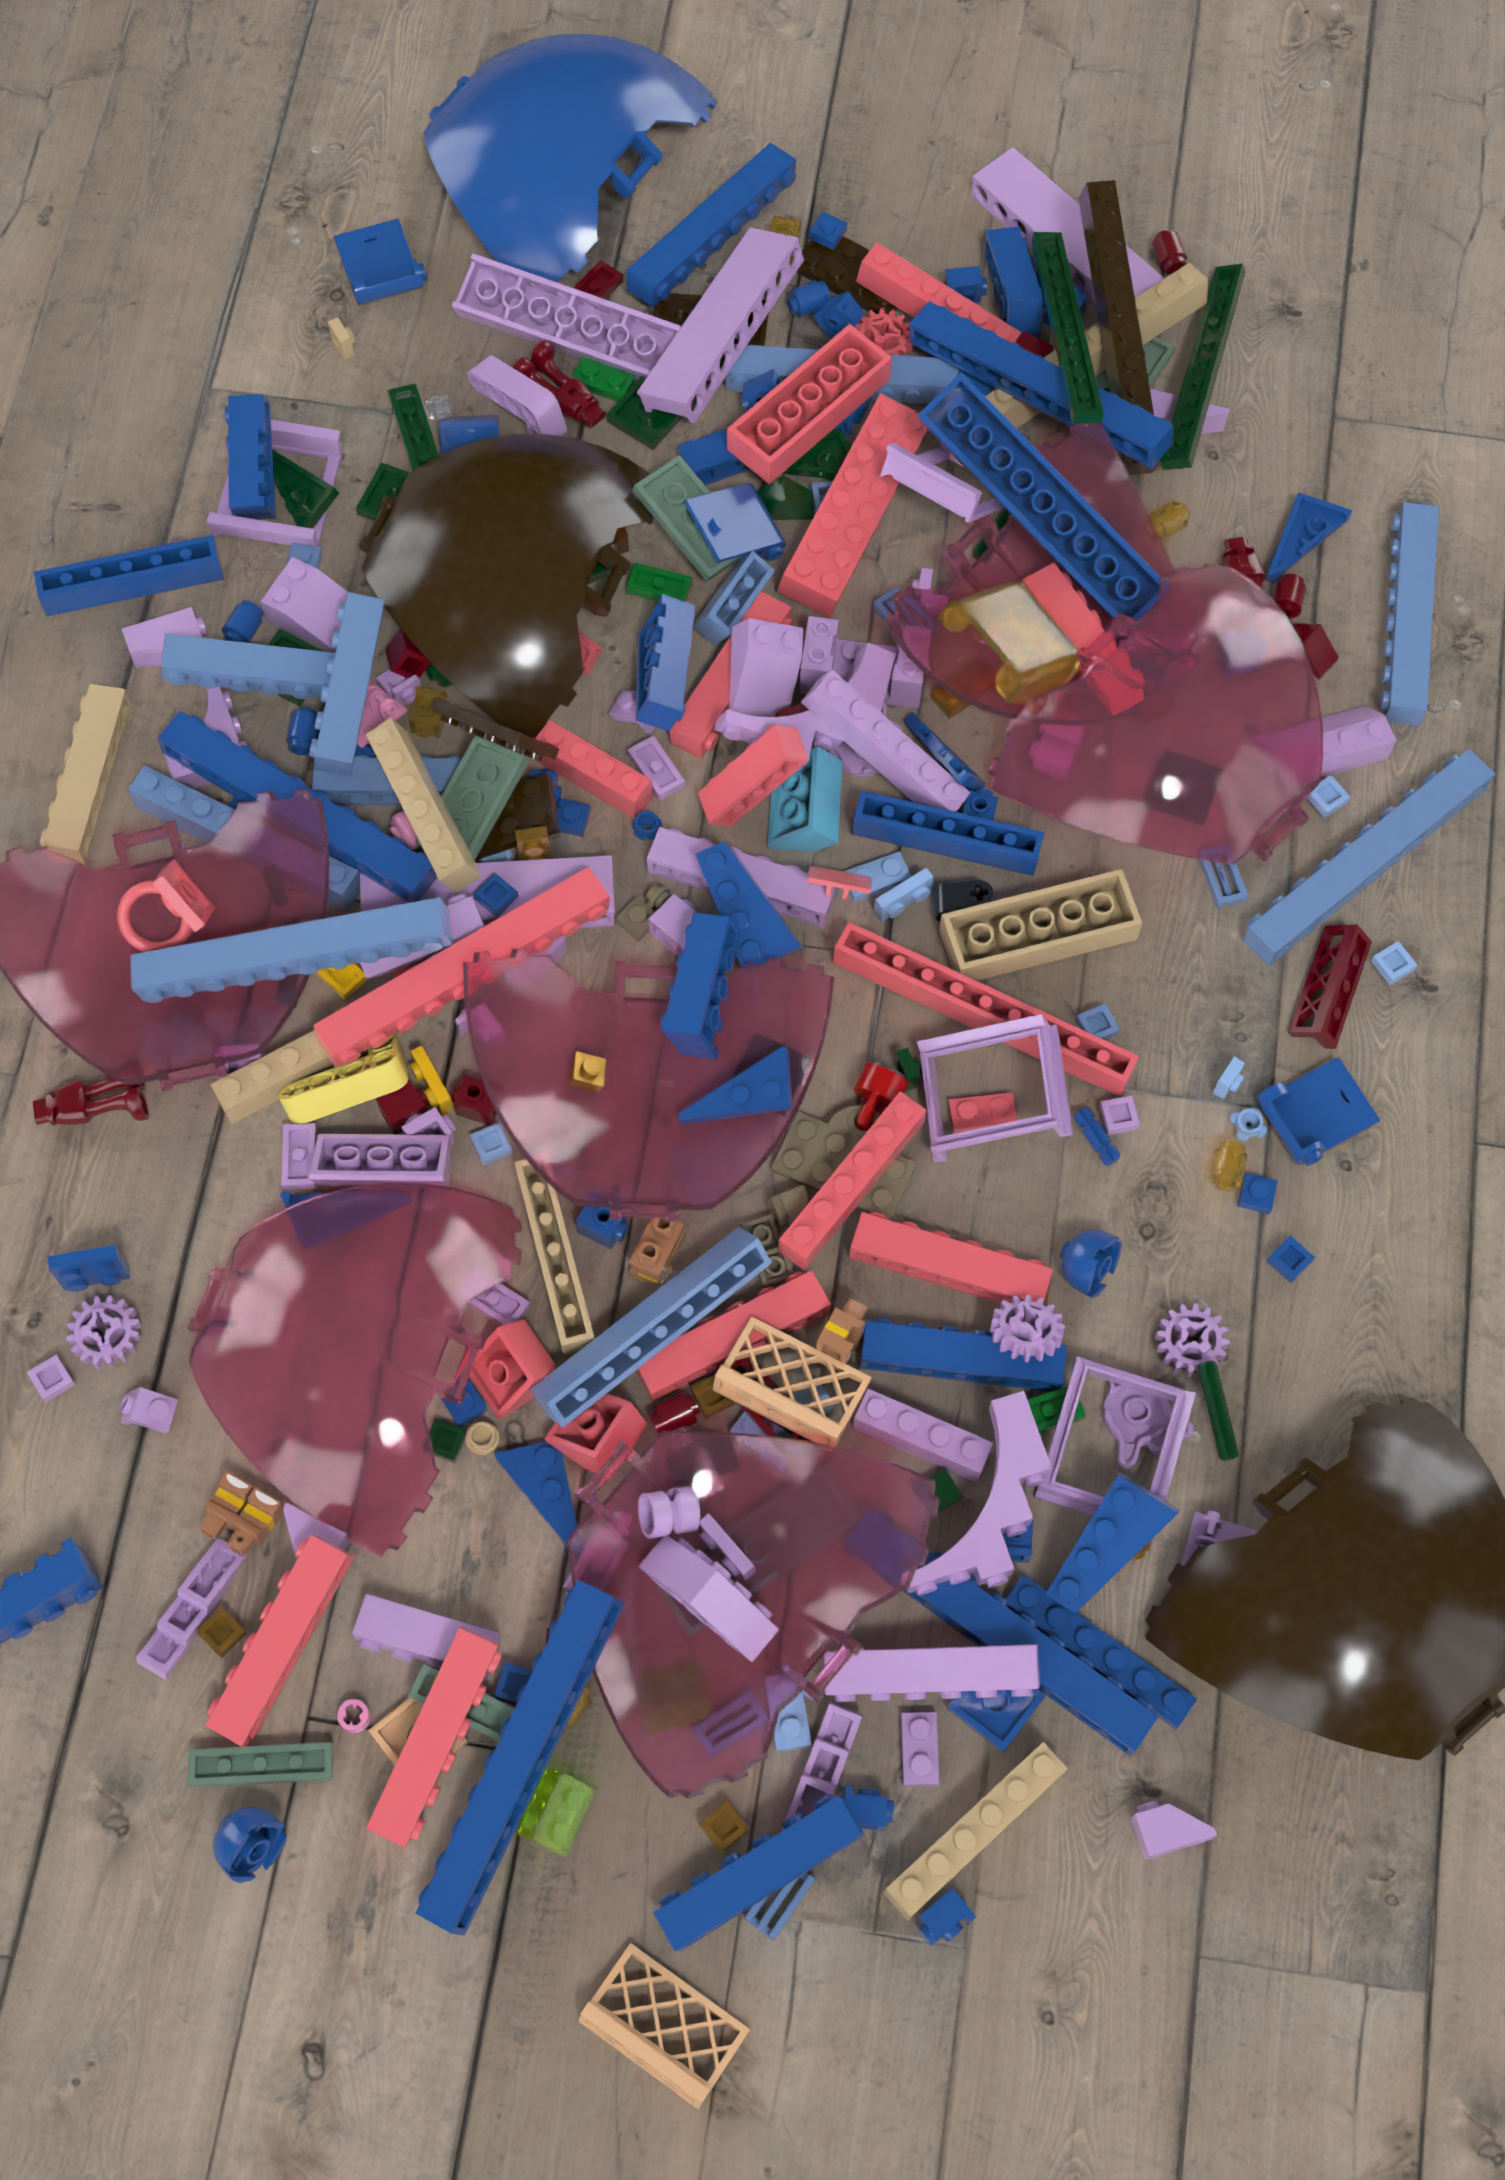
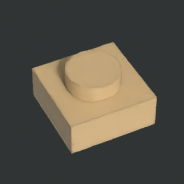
M339 318L328 321L331 340L343 360L354 357L352 344L355 343V338L351 329L348 326L344 328Z

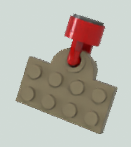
M878 1062L865 1063L853 1088L854 1092L863 1098L861 1104L845 1107L835 1113L828 1124L798 1111L772 1165L771 1171L818 1192L900 1091L905 1093L909 1084L907 1078L899 1071ZM898 1155L856 1209L867 1214L878 1212L888 1217V1220L892 1221L915 1171L917 1162Z

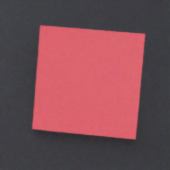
M809 865L807 882L826 885V895L828 897L831 896L832 887L844 889L842 893L843 900L847 898L849 890L871 893V877Z

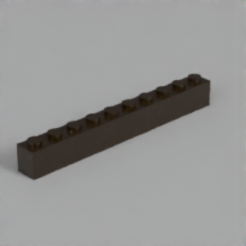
M1115 180L1087 182L1078 199L1110 392L1154 415ZM1120 452L1124 476L1153 473L1161 463L1159 460L1153 468H1150Z

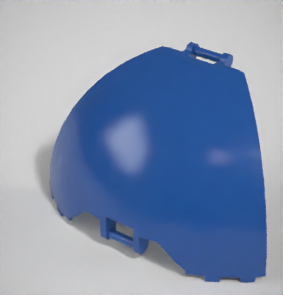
M559 34L533 39L510 47L485 61L470 78L462 76L457 81V87L439 107H434L429 113L432 121L425 129L424 136L431 160L446 190L465 220L496 261L558 282L570 269L578 273L589 262L585 254L599 240L597 237L598 188L609 178L614 189L620 195L631 197L639 181L653 165H658L663 159L661 151L645 135L651 126L657 122L685 124L693 128L699 119L703 123L708 121L711 115L707 111V107L714 109L717 102L713 98V94L692 74L669 58L645 46L615 37L594 34ZM631 145L643 160L627 177L615 162Z

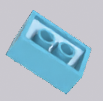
M815 747L810 750L807 765L791 775L771 793L767 847L780 850L816 852L838 843L842 760L820 747Z

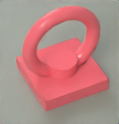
M173 859L163 867L154 881L138 883L126 891L118 905L117 922L123 937L136 949L147 952L183 945L190 937L192 929L196 932L206 924L215 906ZM150 893L161 894L162 901L168 910L175 916L181 917L180 928L172 938L162 942H153L144 939L134 930L130 921V910L139 897Z

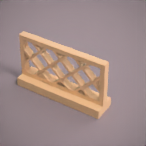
M751 1317L724 1365H721L716 1373L713 1391L834 1452L872 1377ZM753 1329L766 1335L769 1344L752 1349L749 1336ZM744 1345H745L746 1350H745V1351H741L742 1348H743ZM790 1347L796 1350L799 1360L782 1364L778 1350ZM772 1351L776 1366L760 1370L755 1355ZM749 1357L754 1371L741 1374L731 1369L735 1360ZM820 1362L827 1367L829 1375L812 1379L808 1368L809 1364ZM802 1367L807 1381L790 1385L785 1371ZM780 1373L784 1387L772 1390L765 1386L763 1376ZM849 1377L861 1383L857 1391L843 1395L838 1380ZM832 1382L837 1396L820 1401L815 1386ZM810 1388L814 1400L813 1403L802 1405L795 1401L792 1392ZM851 1400L849 1406L847 1407L845 1401ZM840 1403L844 1414L841 1421L837 1423L827 1418L823 1407Z
M631 1943L591 2001L587 2003L578 2021L698 2110L750 2031L748 2027ZM631 1956L644 1964L646 1978L626 1982L624 1966ZM650 1969L659 1976L651 1977ZM620 1974L621 1983L612 1984ZM667 1981L673 1985L676 2000L656 2003L652 1983ZM647 1984L651 2005L630 2008L627 1988ZM622 1989L625 2009L611 2012L599 2003L607 1991ZM680 1991L689 1998L681 1999ZM698 2003L704 2008L706 2022L686 2025L682 2005ZM677 2006L681 2026L660 2030L657 2010ZM652 2011L655 2031L640 2033L634 2029L631 2014ZM710 2013L717 2017L719 2020L711 2021ZM626 2015L628 2024L621 2018H619V2016ZM726 2024L739 2033L732 2045L716 2047L713 2032L714 2026ZM707 2028L711 2048L691 2052L687 2031ZM682 2032L685 2053L671 2056L664 2051L662 2036ZM656 2037L658 2045L653 2043L648 2038ZM726 2052L719 2063L717 2053ZM712 2054L715 2071L709 2080L705 2081L694 2073L692 2058ZM687 2059L688 2067L679 2062V2060Z

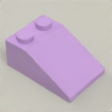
M292 557L260 601L265 620L327 652L336 653L337 648H332L333 634L335 629L341 630L342 621H337L340 602L346 603L348 591L319 569Z
M748 618L732 626L729 710L758 717H774L780 709L790 707L802 660V627Z

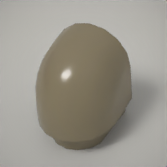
M805 1185L771 1197L765 1205L769 1214H772L777 1227L784 1226L789 1228L808 1205L809 1197Z

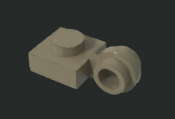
M655 884L646 894L648 903L645 904L636 897L616 917V924L639 942L649 933L648 919L655 913L654 910L656 908L659 909L672 896L669 893L670 890L665 885Z

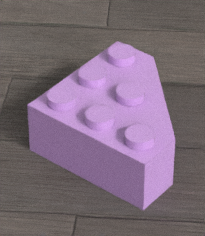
M664 1536L638 1566L658 1586L673 1596L690 1613L723 1638V1641L750 1662L755 1660L779 1630L769 1620L773 1614L758 1601L753 1605L749 1601L752 1594L737 1581L734 1583L730 1579L732 1575L716 1561L713 1562L700 1550L696 1551L683 1538L676 1542L669 1536Z

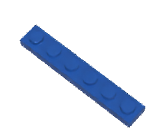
M1023 1574L1006 1598V1601L1009 1603L1007 1608L1017 1615L1024 1613L1032 1618L1038 1625L1036 1628L1046 1636L1049 1634L1057 1636L1066 1644L1065 1649L1075 1657L1082 1655L1089 1659L1096 1666L1094 1670L1104 1678L1111 1676L1118 1680L1125 1687L1123 1691L1133 1699L1140 1697L1153 1706V1713L1171 1727L1177 1729L1197 1698L1080 1614L1072 1612L1047 1596L1045 1589Z

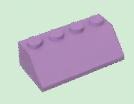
M1365 705L1256 736L1253 738V742L1275 791L1386 760L1392 752L1396 738L1385 715Z
M318 1134L309 1177L317 1185L449 1186L452 1167L449 1135Z

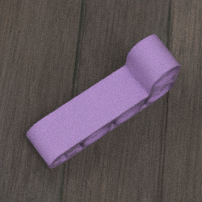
M490 355L467 372V377L472 386L485 397L525 421L529 434L563 436L567 433V427L555 396L548 389L501 360Z

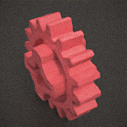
M880 308L879 314H875L870 310L868 318L863 316L859 324L854 327L888 355L907 356V352H912L913 345L910 342V322L905 323V315H901L898 318L895 317V310H892L889 314H885L883 308Z

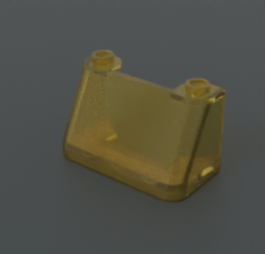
M1004 582L950 602L937 617L952 632H962L970 624H973L1002 659L1004 665L998 671L995 683L998 692L1007 703L1051 705L1081 666L1082 658L1078 648L1030 591L1020 582Z

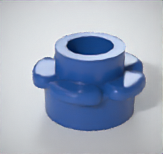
M651 811L640 812L632 822L634 835L641 840L655 839L659 827H663L661 819ZM649 825L650 828L646 829L644 828V826Z

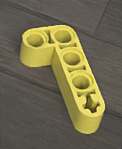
M393 1034L382 1046L375 1049L369 1048L368 1056L357 1059L351 1064H343L286 1085L279 1091L278 1098L292 1124H305L401 1089L408 1082V1062Z

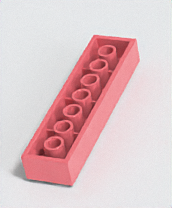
M880 393L787 566L777 592L831 618L901 484L893 479L891 474L880 477L888 451H886L887 446L895 443L916 455L927 434L928 429L920 422L917 416L918 412Z

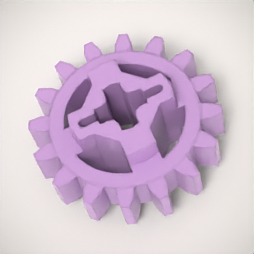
M108 1295L105 1302H102L98 1296H95L94 1305L91 1306L85 1301L82 1302L84 1311L82 1313L73 1311L72 1315L76 1322L68 1323L66 1326L70 1332L74 1333L66 1337L68 1343L74 1345L71 1349L76 1357L81 1356L80 1360L85 1365H88L93 1360V1365L96 1369H100L103 1362H106L110 1368H114V1360L117 1358L125 1363L127 1359L124 1354L127 1351L132 1353L137 1351L132 1342L141 1341L142 1339L139 1332L134 1331L141 1328L142 1325L138 1319H134L137 1313L133 1307L127 1309L128 1305L123 1299L116 1304L112 1295ZM108 1313L117 1314L123 1319L119 1317L111 1318L108 1316ZM103 1322H104L105 1325L108 1327V1329L105 1330V1334H106V1335L104 1336L105 1342H104V1340L100 1337V1336L103 1334V1329H104V1324H103ZM85 1345H89L90 1347L97 1346L100 1348L101 1352L93 1351L87 1348Z
M1026 1295L1025 1301H1020L1017 1296H1013L1011 1304L1003 1300L1000 1309L995 1308L990 1327V1332H993L992 1341L993 1343L1001 1342V1352L1012 1351V1359L1017 1358L1018 1355H1023L1025 1362H1029L1030 1356H1035L1038 1361H1042L1044 1353L1052 1357L1055 1348L1061 1347L1065 1325L1061 1324L1062 1314H1054L1055 1306L1053 1304L1045 1307L1043 1305V1298L1033 1302L1030 1295Z
M1194 1303L1192 1309L1188 1311L1186 1306L1181 1304L1178 1308V1314L1171 1309L1166 1315L1168 1320L1162 1319L1158 1327L1163 1331H1157L1155 1340L1163 1343L1158 1345L1156 1351L1157 1353H1166V1357L1163 1360L1164 1364L1170 1362L1175 1364L1173 1372L1177 1373L1181 1368L1186 1369V1376L1190 1377L1194 1370L1197 1369L1198 1371L1197 1366L1199 1363L1213 1360L1218 1366L1217 1360H1224L1226 1352L1222 1349H1227L1230 1341L1222 1337L1227 1334L1228 1328H1219L1218 1324L1222 1317L1219 1315L1212 1319L1209 1316L1211 1308L1207 1307L1204 1312H1200L1198 1304ZM1172 1329L1174 1331L1173 1335L1177 1338L1174 1346L1171 1342ZM1211 1334L1214 1341L1213 1351L1211 1350L1212 1346L1208 1342V1337ZM1201 1335L1198 1342L1192 1341L1184 1345L1187 1338L1192 1339Z

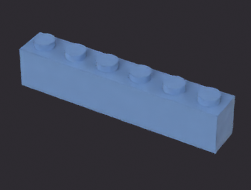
M348 592L346 603L340 602L337 621H342L341 630H334L332 648L337 649L335 657L329 656L326 674L331 675L330 684H323L320 702H325L326 704L324 712L318 711L315 729L320 730L318 739L312 738L309 757L315 758V770L351 777L385 599Z
M165 633L161 679L173 685L188 683L197 684L207 689L224 687L236 692L260 691L270 696L287 694L298 699H307L309 697L321 698L323 684H330L331 675L326 674L329 656L335 657L336 653Z
M364 755L356 756L351 777L313 770L312 790L314 792L317 790L322 791L336 805L401 806L378 758H370ZM421 756L436 788L442 796L462 757L431 758L429 756Z

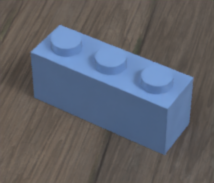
M754 551L745 555L736 562L693 624V627L713 645L729 637L732 634V626L741 621L775 569Z

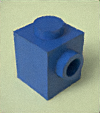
M592 1194L576 1220L577 1233L611 1250L616 1241H623L629 1229L625 1210Z

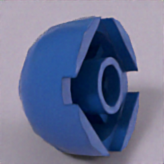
M1095 1229L1083 1231L1076 1235L1072 1241H1066L1061 1249L1060 1258L1063 1259L1062 1271L1069 1285L1091 1298L1099 1296L1107 1286L1100 1282L1108 1272L1113 1275L1117 1267L1122 1248L1121 1243L1117 1241L1119 1238L1105 1231Z
M253 1806L228 1814L220 1822L213 1841V1852L217 1863L232 1881L243 1883L256 1878L253 1872L258 1870L262 1864L263 1868L267 1870L281 1854L287 1839V1835L282 1831L285 1825L269 1811Z

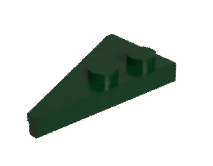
M842 428L829 432L782 474L835 479L851 449Z
M272 449L274 481L282 498L286 501L285 505L288 512L292 515L297 526L313 529L339 495V492L330 484Z

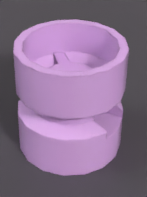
M692 1487L672 1488L667 1493L660 1490L641 1494L638 1500V1518L642 1532L647 1538L651 1539L668 1536L672 1529H674L676 1534L696 1531L700 1525V1506Z

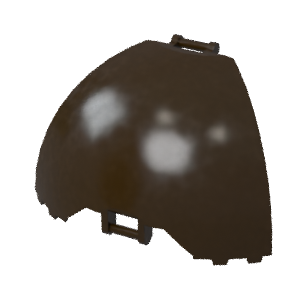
M512 434L485 438L456 447L429 460L412 471L405 479L396 497H383L379 505L381 509L368 535L364 536L359 544L360 549L367 553L362 571L377 597L385 599L384 607L394 621L428 660L456 688L495 722L536 738L559 705L568 707L577 695L573 686L586 669L582 666L581 644L577 623V615L580 609L585 604L587 609L593 614L603 617L608 616L612 607L610 603L623 575H626L631 567L628 560L611 548L617 529L645 522L649 525L653 523L654 517L632 491L634 485L650 475V473L630 459L605 447L576 438L550 434ZM598 561L611 571L601 595L587 586Z
M1413 1398L1400 1399V1404L1392 1406L1376 1403L1366 1406L1367 1413L1352 1418L1354 1425L1347 1458L1332 1466L1328 1471H1325L1310 1459L1304 1457L1296 1464L1297 1468L1266 1494L1260 1493L1253 1499L1254 1506L1262 1516L1268 1519L1256 1534L1221 1541L1204 1547L1198 1545L1184 1566L1178 1563L1175 1565L1167 1578L1172 1585L1160 1607L1152 1606L1145 1620L1150 1627L1146 1640L1189 1672L1227 1695L1297 1728L1356 1748L1399 1758L1421 1760L1440 1744L1450 1754L1456 1756L1464 1749L1463 1744L1493 1717L1499 1718L1505 1713V1705L1498 1696V1693L1505 1688V1498L1492 1472L1473 1444L1450 1419L1430 1403L1419 1402ZM1304 1480H1307L1316 1487L1315 1490L1288 1512L1277 1504ZM1482 1703L1484 1705L1483 1708H1481L1458 1730L1454 1731V1726H1456L1462 1719H1464L1470 1712H1472L1479 1704Z

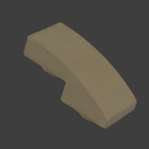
M772 1214L739 1224L742 1229L758 1237L772 1261V1264L758 1274L763 1287L785 1280L794 1274L790 1260L778 1251L780 1237Z

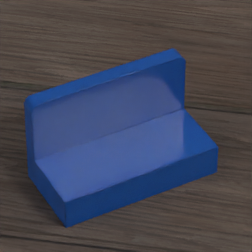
M499 416L441 417L439 421L441 453L485 438L499 437Z

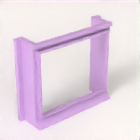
M271 420L272 449L328 458L322 480L334 487L342 458L341 431ZM227 475L217 513L209 512L207 525L211 527L213 537L223 534L290 546L292 542L319 546L328 509L313 529L233 516L234 513L229 509V478Z
M895 443L887 446L886 451H888L880 477L887 474L893 475V479L963 518L966 517L965 521L968 523L1003 509L994 498L978 505L982 491L934 465L950 459L963 466L942 444L938 448L919 455H915Z
M1042 1014L917 1041L921 1057L931 1152L934 1163L947 1161L946 1150L1054 1128L1060 1137L1073 1135L1058 1026L1056 1024L1049 1025ZM1037 1035L1048 1114L944 1136L935 1057Z
M1076 1356L1072 1368V1376L1048 1453L1052 1469L1049 1475L1045 1477L1046 1481L1038 1485L1034 1498L1091 1516L1095 1514L1104 1499L1102 1496L1055 1482L1087 1374L1175 1402L1150 1488L1152 1493L1166 1501L1196 1392H1190Z

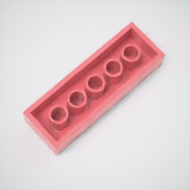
M849 324L727 428V450L768 484H771L890 380L892 357Z

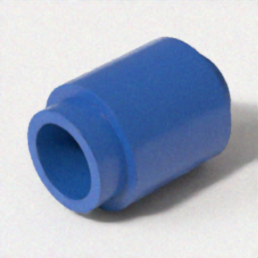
M814 280L789 290V297L786 298V303L791 314L795 313L800 318L818 311L827 298L830 297V293L824 281L817 282Z
M242 601L241 604L236 605L222 627L225 640L250 643L262 623L263 611L250 601Z
M303 707L291 713L286 739L290 752L302 756L309 755L312 738L318 739L320 730L315 729L317 718L315 710Z

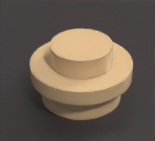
M486 1421L474 1423L466 1433L467 1447L476 1455L484 1456L491 1454L496 1450L500 1442L497 1428L492 1423Z

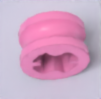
M349 1699L339 1707L337 1720L346 1732L355 1734L364 1731L368 1727L371 1714L368 1707L362 1701ZM351 1708H354L355 1711L358 1708L363 1710L359 1715L361 1722L357 1725L352 1721L349 1725L345 1722L349 1717L347 1711Z

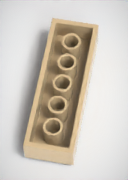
M1122 869L944 913L941 915L939 933L952 970L978 981L1135 941L1138 939L1143 923Z

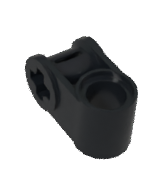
M983 880L957 883L944 882L935 885L932 888L935 919L940 922L941 915L944 913L992 902V886Z

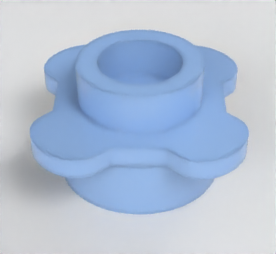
M1257 1108L1244 1109L1240 1113L1234 1112L1230 1117V1122L1235 1125L1237 1130L1236 1138L1241 1142H1246L1249 1138L1255 1136L1262 1138L1267 1132V1127L1263 1125L1261 1112ZM1246 1123H1251V1127H1247Z

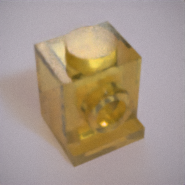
M417 686L416 697L408 720L411 733H415L422 738H441L445 722L440 720L442 714L431 710V706L435 698L449 703L447 692Z

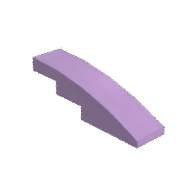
M220 1538L212 1544L179 1587L178 1597L158 1621L156 1632L137 1655L136 1660L139 1665L167 1680L198 1636L196 1631L211 1617L246 1560L247 1554L240 1556L228 1548L227 1542Z
M829 1703L786 1820L798 1813H801L804 1818L815 1811L813 1807L815 1802L828 1794L834 1795L862 1720V1714L835 1703Z

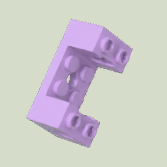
M809 616L801 663L799 693L807 694L814 684L831 669L846 680L856 653L867 643L837 639L839 620ZM899 628L897 647L874 644L896 653L884 699L886 705L919 709L929 631Z

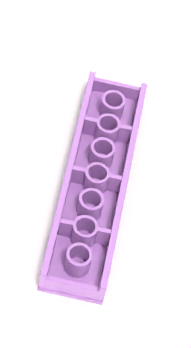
M1014 147L973 175L971 197L1007 228L1017 227L1022 222L1026 229V232H1024L1020 228L1022 237L1027 238L1028 247L1033 251V232L1062 233L1073 284L1080 287L1084 295L1096 305L1080 205ZM982 188L986 192L988 199L981 194L980 190ZM998 203L1004 207L1007 216L1001 212ZM1126 245L1134 296L1136 298L1165 278ZM1076 271L1082 275L1085 284L1078 279Z
M752 227L748 229L637 391L646 412L651 413L653 409L687 417L690 423L694 424L804 261L798 237ZM790 256H794L793 263L790 265ZM780 270L781 278L779 284L776 286V276ZM762 298L767 299L764 306H762ZM753 312V321L748 327V318L750 313ZM734 339H738L739 342L734 348ZM724 353L725 362L723 367L720 369V359ZM706 380L711 381L707 390L705 387ZM696 395L697 403L694 410L692 411L691 403L694 399V396Z
M474 253L471 255L470 259L472 262L457 300L452 303L456 316L535 344L548 340L554 345L555 351L578 359L584 357L635 375L637 380L641 376L647 378L681 328L680 325Z
M612 856L476 863L482 877L459 892L455 893L440 882L437 877L420 899L422 901L441 897L447 906V900L454 896L465 894L466 898L473 897V894L495 873L518 891L519 895L498 917L500 918L589 867L610 896L609 909L605 914L606 917L600 918L597 921L589 920L582 924L580 928L614 926L615 906ZM360 873L361 912L409 903ZM475 901L485 926L498 919Z

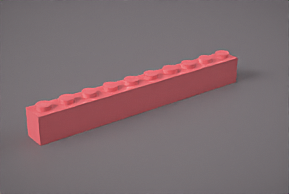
M587 867L313 1025L315 1038L335 1068L342 1064H351L367 1049L371 1047L375 1049L385 1044L391 1035L398 1031H408L422 1017L426 1015L433 1016L439 1013L444 1008V1005L453 999L461 1000L470 994L472 988L481 983L488 984L494 981L499 976V973L508 967L516 968L526 960L527 956L536 951L540 953L550 948L558 938L573 935L580 929L582 924L589 920H599L609 909L610 896L591 869Z
M848 922L834 948L833 964L973 1029L1042 1014L1049 1025L1056 1024L1058 1026L1064 1071L1119 1097L1122 1096L1139 1059L1138 1055L851 922ZM1037 1035L1003 1042L1041 1060Z

